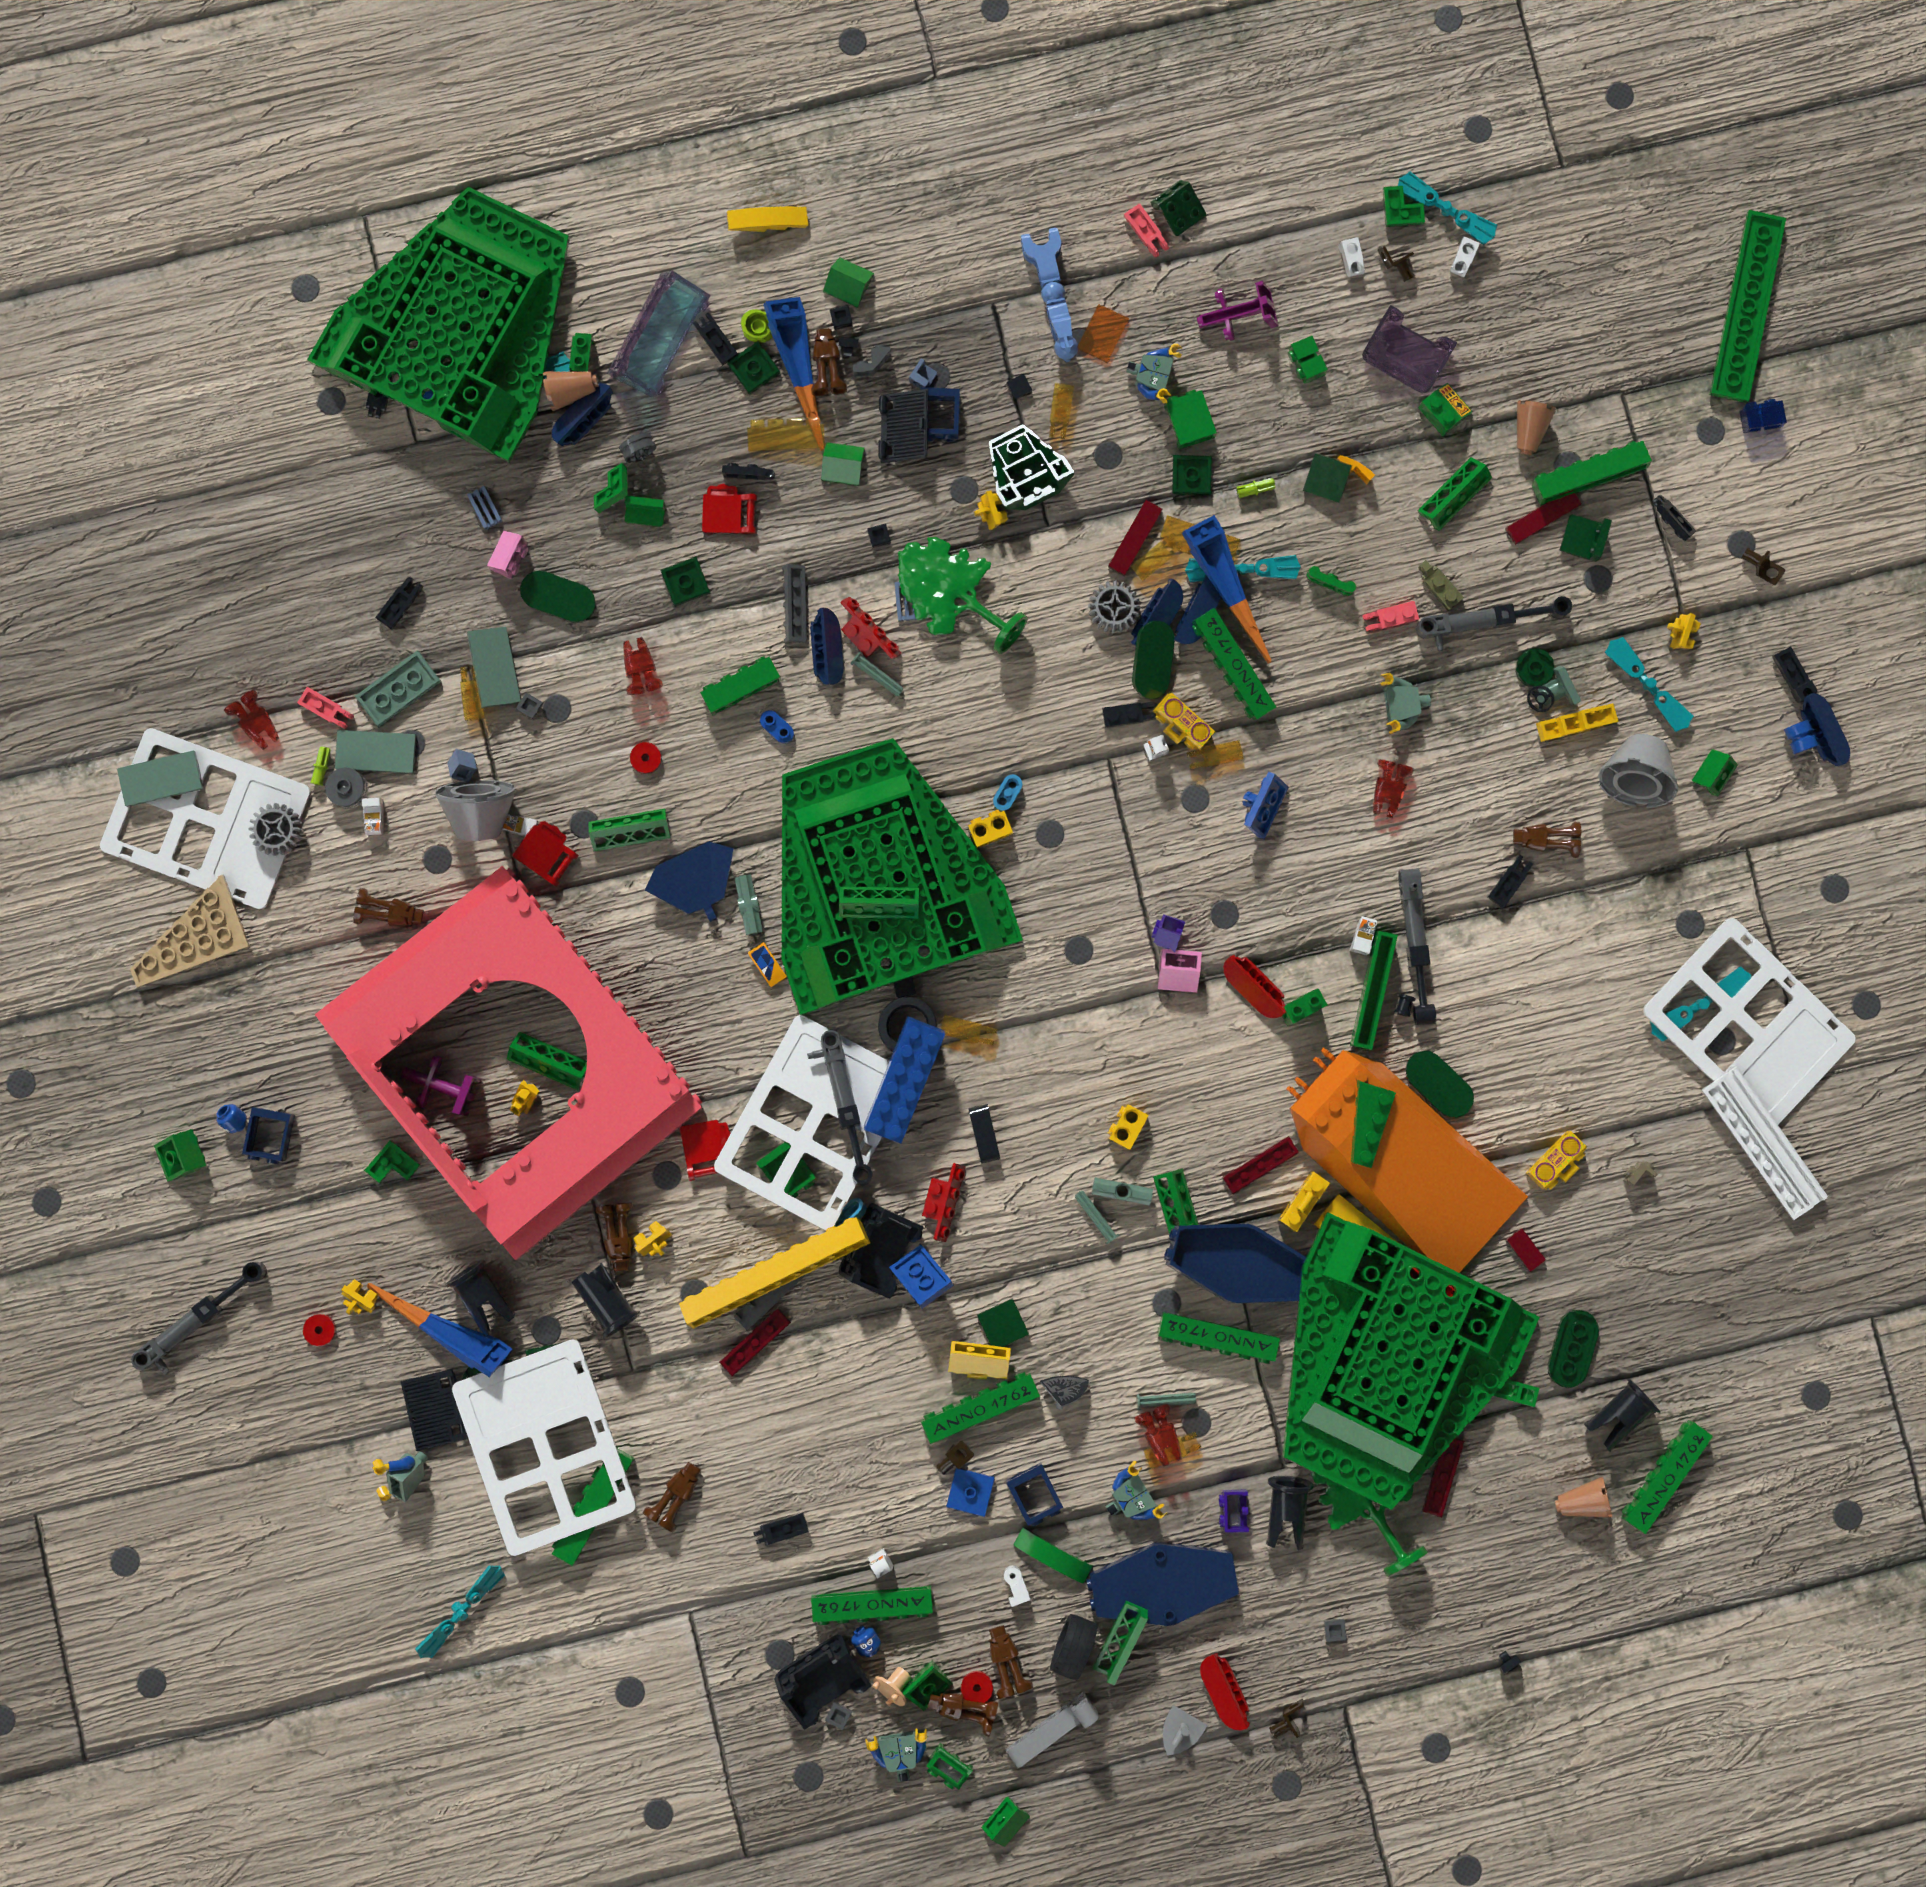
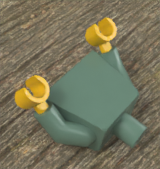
M1391 673L1381 674L1385 678V682L1380 683L1381 686L1389 685L1383 689L1388 718L1386 725L1392 726V730L1389 733L1407 730L1417 722L1418 717L1422 714L1421 707L1431 706L1430 695L1419 696L1418 687H1413L1412 683L1394 677Z

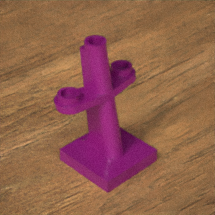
M1263 281L1256 282L1258 294L1256 299L1228 307L1223 288L1218 289L1215 292V298L1217 303H1221L1222 309L1197 317L1199 328L1225 322L1226 328L1223 329L1224 337L1226 340L1233 341L1235 336L1232 320L1261 313L1263 320L1271 328L1278 327L1279 324L1270 288Z
M433 1056L430 1062L431 1071L429 1075L404 1067L401 1078L425 1086L423 1093H420L416 1100L419 1108L423 1109L426 1106L430 1091L433 1089L457 1098L452 1110L453 1113L464 1116L469 1115L470 1112L464 1111L468 1100L474 1101L476 1094L471 1092L474 1082L481 1083L482 1079L465 1075L462 1086H458L436 1078L443 1059L441 1056Z

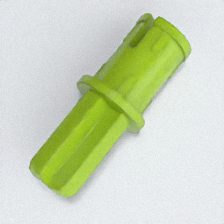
M1272 478L1259 482L1254 480L1253 483L1237 486L1238 498L1250 495L1258 496V493L1275 489V481Z
M323 746L319 748L316 763L313 764L315 767L310 781L311 784L323 786L326 769H329L327 764L331 752L330 748Z

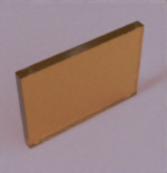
M1098 304L1078 344V350L1108 363L1126 325L1129 323V318Z

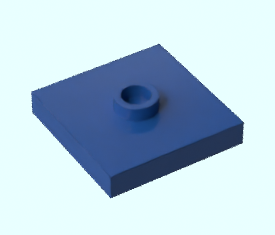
M956 1468L946 1507L985 1517L995 1477Z

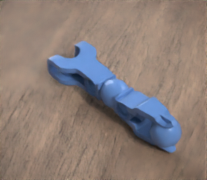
M1056 227L1050 228L1049 241L1044 245H1036L1033 243L1030 234L1021 235L1023 256L1037 270L1042 289L1041 297L1046 303L1051 333L1055 341L1054 351L1059 358L1069 362L1078 352V343L1072 337L1071 318L1065 301V289L1060 284L1061 280L1056 262L1060 255L1062 244L1059 231Z

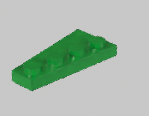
M1357 1080L1358 1092L1355 1101L1356 1117H1354L1355 1130L1352 1139L1351 1162L1372 1168L1396 1092Z

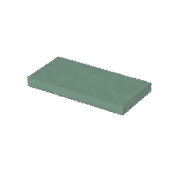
M498 627L468 631L467 637L481 708L518 704L521 699L507 628Z
M417 650L355 695V697L376 726L380 728L442 681Z
M337 730L335 769L346 767L355 771L414 774L417 735Z
M194 750L117 768L126 807L203 789Z

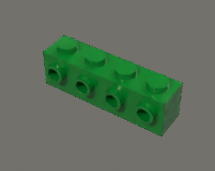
M765 656L755 660L754 665L750 667L748 665L743 666L737 670L738 673L722 677L720 679L721 682L715 685L711 683L703 687V691L700 693L712 716L781 681V677L770 656L767 658Z

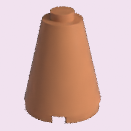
M543 372V376L547 377V379H543L548 401H552L554 406H550L553 411L595 392L596 387L599 386L597 375H593L592 372Z
M1518 400L1517 449L1521 450L1520 454L1531 456L1532 452H1537L1555 414L1556 407L1552 406L1551 409H1548L1547 404L1525 401V404H1522V401Z
M1603 1477L1563 1493L1555 1501L1557 1513L1561 1512L1562 1516L1612 1517Z

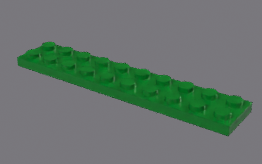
M1748 210L1746 214L1709 395L1743 403L1749 402L1786 223L1785 217Z

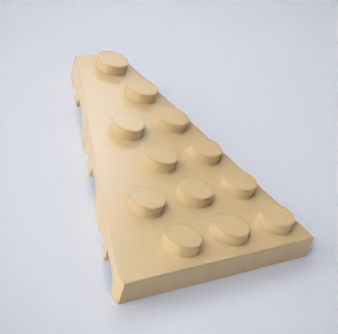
M224 875L218 876V879L156 941L157 943L130 968L137 988L250 947Z

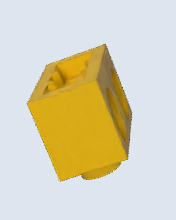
M995 810L989 813V817L985 819L978 817L970 821L971 824L968 825V829L977 849L1013 835L1005 811ZM1001 820L1004 823V827L996 829L993 826V822ZM983 827L986 830V834L982 837L975 834L976 828Z
M1129 1104L1126 1107L1121 1106L1117 1114L1119 1120L1116 1125L1112 1123L1107 1132L1110 1135L1108 1139L1131 1150L1149 1115ZM1134 1112L1137 1119L1134 1123H1129L1126 1120L1127 1113ZM1120 1129H1124L1127 1132V1138L1123 1141L1117 1138V1132Z

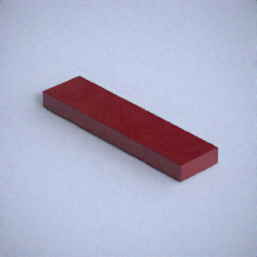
M1573 490L1568 491V492H1565V493H1562V494H1560V495H1563V494L1572 492ZM1575 493L1547 502L1507 526L1505 530L1516 545L1581 506L1582 503Z
M1145 500L1110 561L1108 568L1125 577L1161 514L1162 508Z
M1287 1136L1223 1176L1222 1179L1231 1193L1234 1194L1297 1155L1299 1151L1291 1138Z
M777 1308L719 1363L733 1377L782 1332L791 1321Z
M1455 1438L1437 1459L1422 1512L1442 1518L1465 1441Z

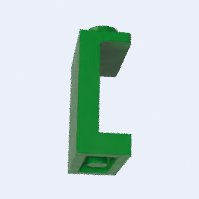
M1190 390L1184 396H1172L1167 399L1168 402L1164 404V409L1167 410L1173 426L1178 450L1216 437L1217 432L1202 390Z
M1317 988L1284 1006L1286 1012L1282 1015V1018L1286 1025L1290 1026L1328 1004Z
M787 1142L782 1143L756 1162L771 1183L791 1148V1145ZM802 1157L784 1189L786 1194L794 1198L799 1196L797 1192L803 1187L807 1190L815 1184L813 1180L816 1179V1176Z

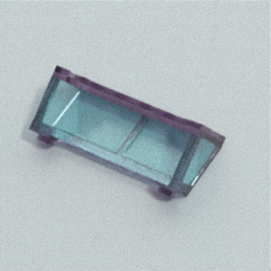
M673 270L661 273L607 374L650 397L660 395L665 388L663 377L697 314L701 311L704 312L708 308L710 303L708 300L711 295Z

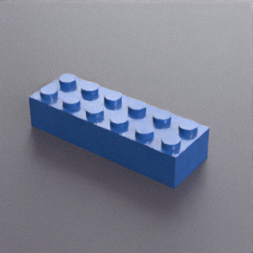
M907 1016L864 1123V1130L897 1143H902L945 1037L944 1030Z

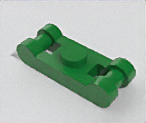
M1317 566L1310 567L1306 574V578L1309 581L1344 596L1352 595L1356 589V584L1353 581L1343 582L1338 580V576L1328 573V575L1320 572Z

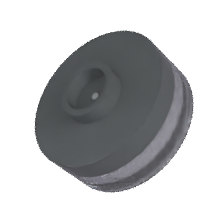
M344 767L333 771L329 775L325 784V791L331 802L339 807L351 809L359 806L362 803V799L366 798L368 784L362 774L354 769Z

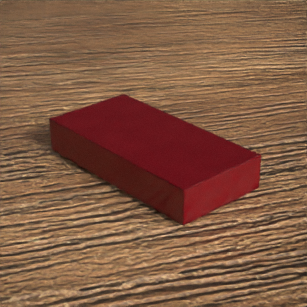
M1520 1228L1506 1239L1529 1272L1546 1261L1523 1228Z

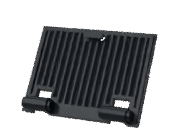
M928 389L881 395L879 397L881 441L878 443L880 462L890 463L927 458ZM893 401V409L887 410V402ZM886 447H892V455H886Z
M452 1369L400 1381L416 1451L468 1439L452 1392V1387L457 1382ZM447 1377L450 1387L443 1388L441 1379ZM458 1424L460 1434L453 1435L452 1425Z

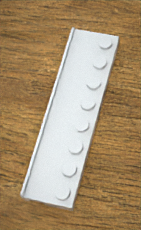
M1736 1066L1702 1089V1092L1793 1220L1828 1197Z

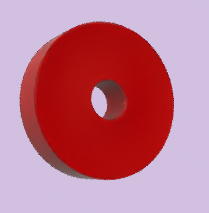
M639 743L630 753L631 765L639 773H653L661 765V752L652 743ZM644 755H649L648 761L642 760Z
M316 1314L309 1317L303 1326L304 1338L314 1346H323L330 1343L336 1334L334 1320L325 1314ZM318 1326L323 1329L321 1334L317 1332Z
M971 1671L964 1676L961 1682V1693L964 1695L965 1700L985 1703L992 1695V1680L986 1673ZM976 1684L981 1687L978 1691L973 1689V1686Z

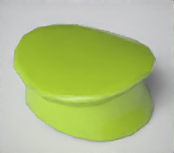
M752 309L742 316L741 327L744 336L748 340L766 343L772 339L773 336L768 327L769 321L766 312Z

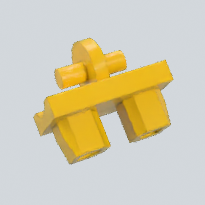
M992 490L986 491L980 497L981 502L977 503L979 509L974 511V515L976 517L981 516L982 522L987 521L989 530H994L1000 524L1005 523L1008 517L1005 511H997L996 506L1002 504L997 493L992 494Z
M1689 613V615L1680 614L1674 623H1668L1667 629L1671 630L1670 637H1672L1671 648H1693L1695 641L1689 637L1690 632H1697L1701 625L1695 619L1696 615Z
M523 1080L511 1102L510 1111L517 1116H520L523 1112L528 1114L539 1094L538 1088L534 1084H527Z
M655 1221L649 1226L652 1232L651 1236L646 1238L643 1233H639L633 1238L636 1244L635 1249L643 1257L647 1254L654 1256L656 1253L663 1256L665 1254L663 1248L668 1245L666 1240L672 1236L668 1229Z
M355 1279L348 1286L344 1285L341 1289V1295L349 1299H345L343 1302L348 1307L346 1313L350 1315L354 1311L360 1314L362 1312L361 1308L372 1313L375 1309L374 1304L377 1301L378 1294L369 1289L366 1295L362 1297L358 1293L363 1285Z

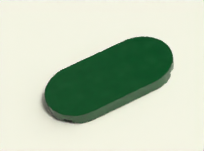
M545 571L529 573L523 579L520 586L521 597L530 608L572 623H580L589 619L596 609L594 594L588 587Z
M1162 621L1146 623L1137 635L1132 685L1143 698L1155 699L1162 696L1170 683L1175 636L1171 627Z
M1431 1051L1417 1052L1408 1059L1406 1063V1078L1408 1082L1441 1114L1448 1117H1460L1469 1112L1474 1102L1473 1091L1469 1084L1443 1059Z
M1569 1311L1561 1318L1547 1369L1552 1381L1564 1388H1573L1581 1384L1586 1379L1599 1336V1326L1593 1315L1587 1311Z

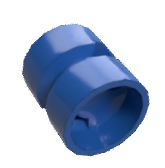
M1808 720L1784 729L1787 739L1792 740L1790 746L1793 754L1818 746L1815 735L1810 734L1812 728Z

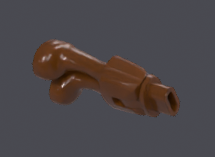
M832 329L816 330L817 337L815 338L813 348V360L817 362L818 376L816 383L811 388L812 395L824 396L828 393L826 363L829 364L831 393L835 395L844 394L847 392V385L840 379L838 374L837 360L840 358V353L835 337L832 336Z
M1573 822L1567 828H1547L1545 824L1523 827L1522 830L1514 829L1513 845H1521L1522 848L1526 847L1540 852L1551 848L1566 849L1570 851L1573 858H1579L1581 840L1548 839V837L1566 836L1580 838L1581 823Z
M359 889L356 899L357 905L373 906L389 911H373L356 906L353 917L354 924L359 925L365 919H376L388 922L389 926L421 925L424 910L416 909V906L396 898L392 901L371 897L367 889Z
M632 1202L615 1204L619 1222V1237H617L615 1229L614 1204L597 1206L596 1213L603 1215L605 1218L607 1240L604 1241L610 1258V1263H613V1270H629L628 1261L631 1260L632 1238L628 1235L627 1216L628 1212L633 1208Z
M688 1462L684 1469L681 1468L666 1483L668 1488L660 1501L652 1508L646 1507L642 1513L657 1523L667 1504L674 1495H677L666 1515L658 1523L661 1527L673 1533L676 1530L674 1518L684 1501L690 1500L693 1495L696 1482L698 1481L697 1476L701 1469Z
M1004 1625L989 1629L991 1636L989 1639L991 1661L996 1663L1001 1679V1688L996 1693L998 1699L1015 1695L1005 1661L1009 1663L1017 1694L1032 1689L1033 1683L1030 1680H1025L1021 1674L1016 1657L1019 1654L1018 1649L1010 1634L1006 1633Z
M931 1694L928 1709L935 1710V1714H938L939 1711L941 1716L950 1720L958 1721L962 1719L977 1722L982 1726L983 1734L990 1737L993 1721L998 1709V1702L982 1703L968 1701L964 1699L963 1694H940V1696Z

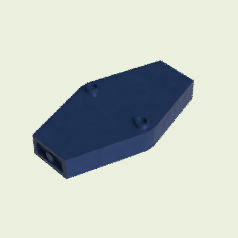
M1251 1224L1174 1226V1229H1171L1169 1234L1170 1247L1166 1249L1164 1254L1165 1265L1223 1301L1230 1303L1299 1301L1302 1266L1307 1257L1257 1226Z
M1167 1542L1149 1544L1089 1573L1090 1579H1087L1088 1592L1092 1591L1093 1599H1090L1091 1611H1095L1097 1617L1117 1619L1125 1601H1129L1148 1610L1147 1624L1162 1626L1176 1625L1239 1594L1231 1551ZM1128 1608L1125 1613L1127 1620L1136 1617L1138 1612Z

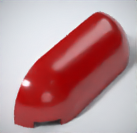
M1235 955L1230 956L1225 961L1223 971L1226 979L1259 1013L1268 1018H1279L1285 1014L1284 994L1252 961L1246 957L1243 959L1235 957Z
M1218 1653L1209 1655L1201 1663L1200 1674L1220 1719L1231 1729H1248L1250 1723L1247 1721L1246 1712H1249V1707L1226 1658L1222 1659L1219 1657Z

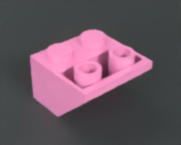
M503 531L488 562V568L512 579L513 575H516L519 571L521 558H524L528 552V544L519 534Z
M1162 949L1160 953L1158 989L1197 993L1202 952L1183 950L1173 952L1171 949Z

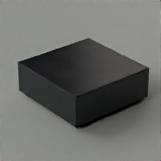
M848 305L830 309L834 330L853 326Z
M1024 373L1006 383L1015 400L1032 392V388Z
M886 523L867 528L872 548L891 543Z

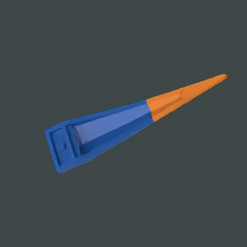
M794 297L766 301L763 306L769 321L768 327L819 449L822 451L824 443L816 399L811 392L813 379L806 314L801 298Z
M1215 515L1184 530L1182 535L1191 549V554L1266 662L1271 663L1270 655L1241 586L1225 532Z
M372 1283L367 1284L370 1290L377 1293L380 1298L472 1369L475 1367L489 1378L513 1350L496 1337L490 1335L484 1337L483 1333L425 1311Z

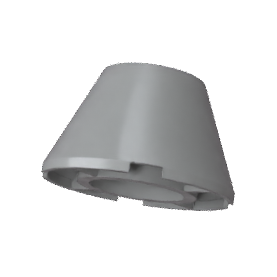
M1636 734L1627 738L1602 766L1598 774L1601 789L1616 801L1630 806H1635L1636 803L1647 804V808L1663 806L1671 802L1676 797L1678 791V784L1667 744L1660 738L1648 734Z
M476 780V784L464 785L462 781L439 787L436 790V798L458 839L482 841L500 836L516 788H514L513 784L504 781Z

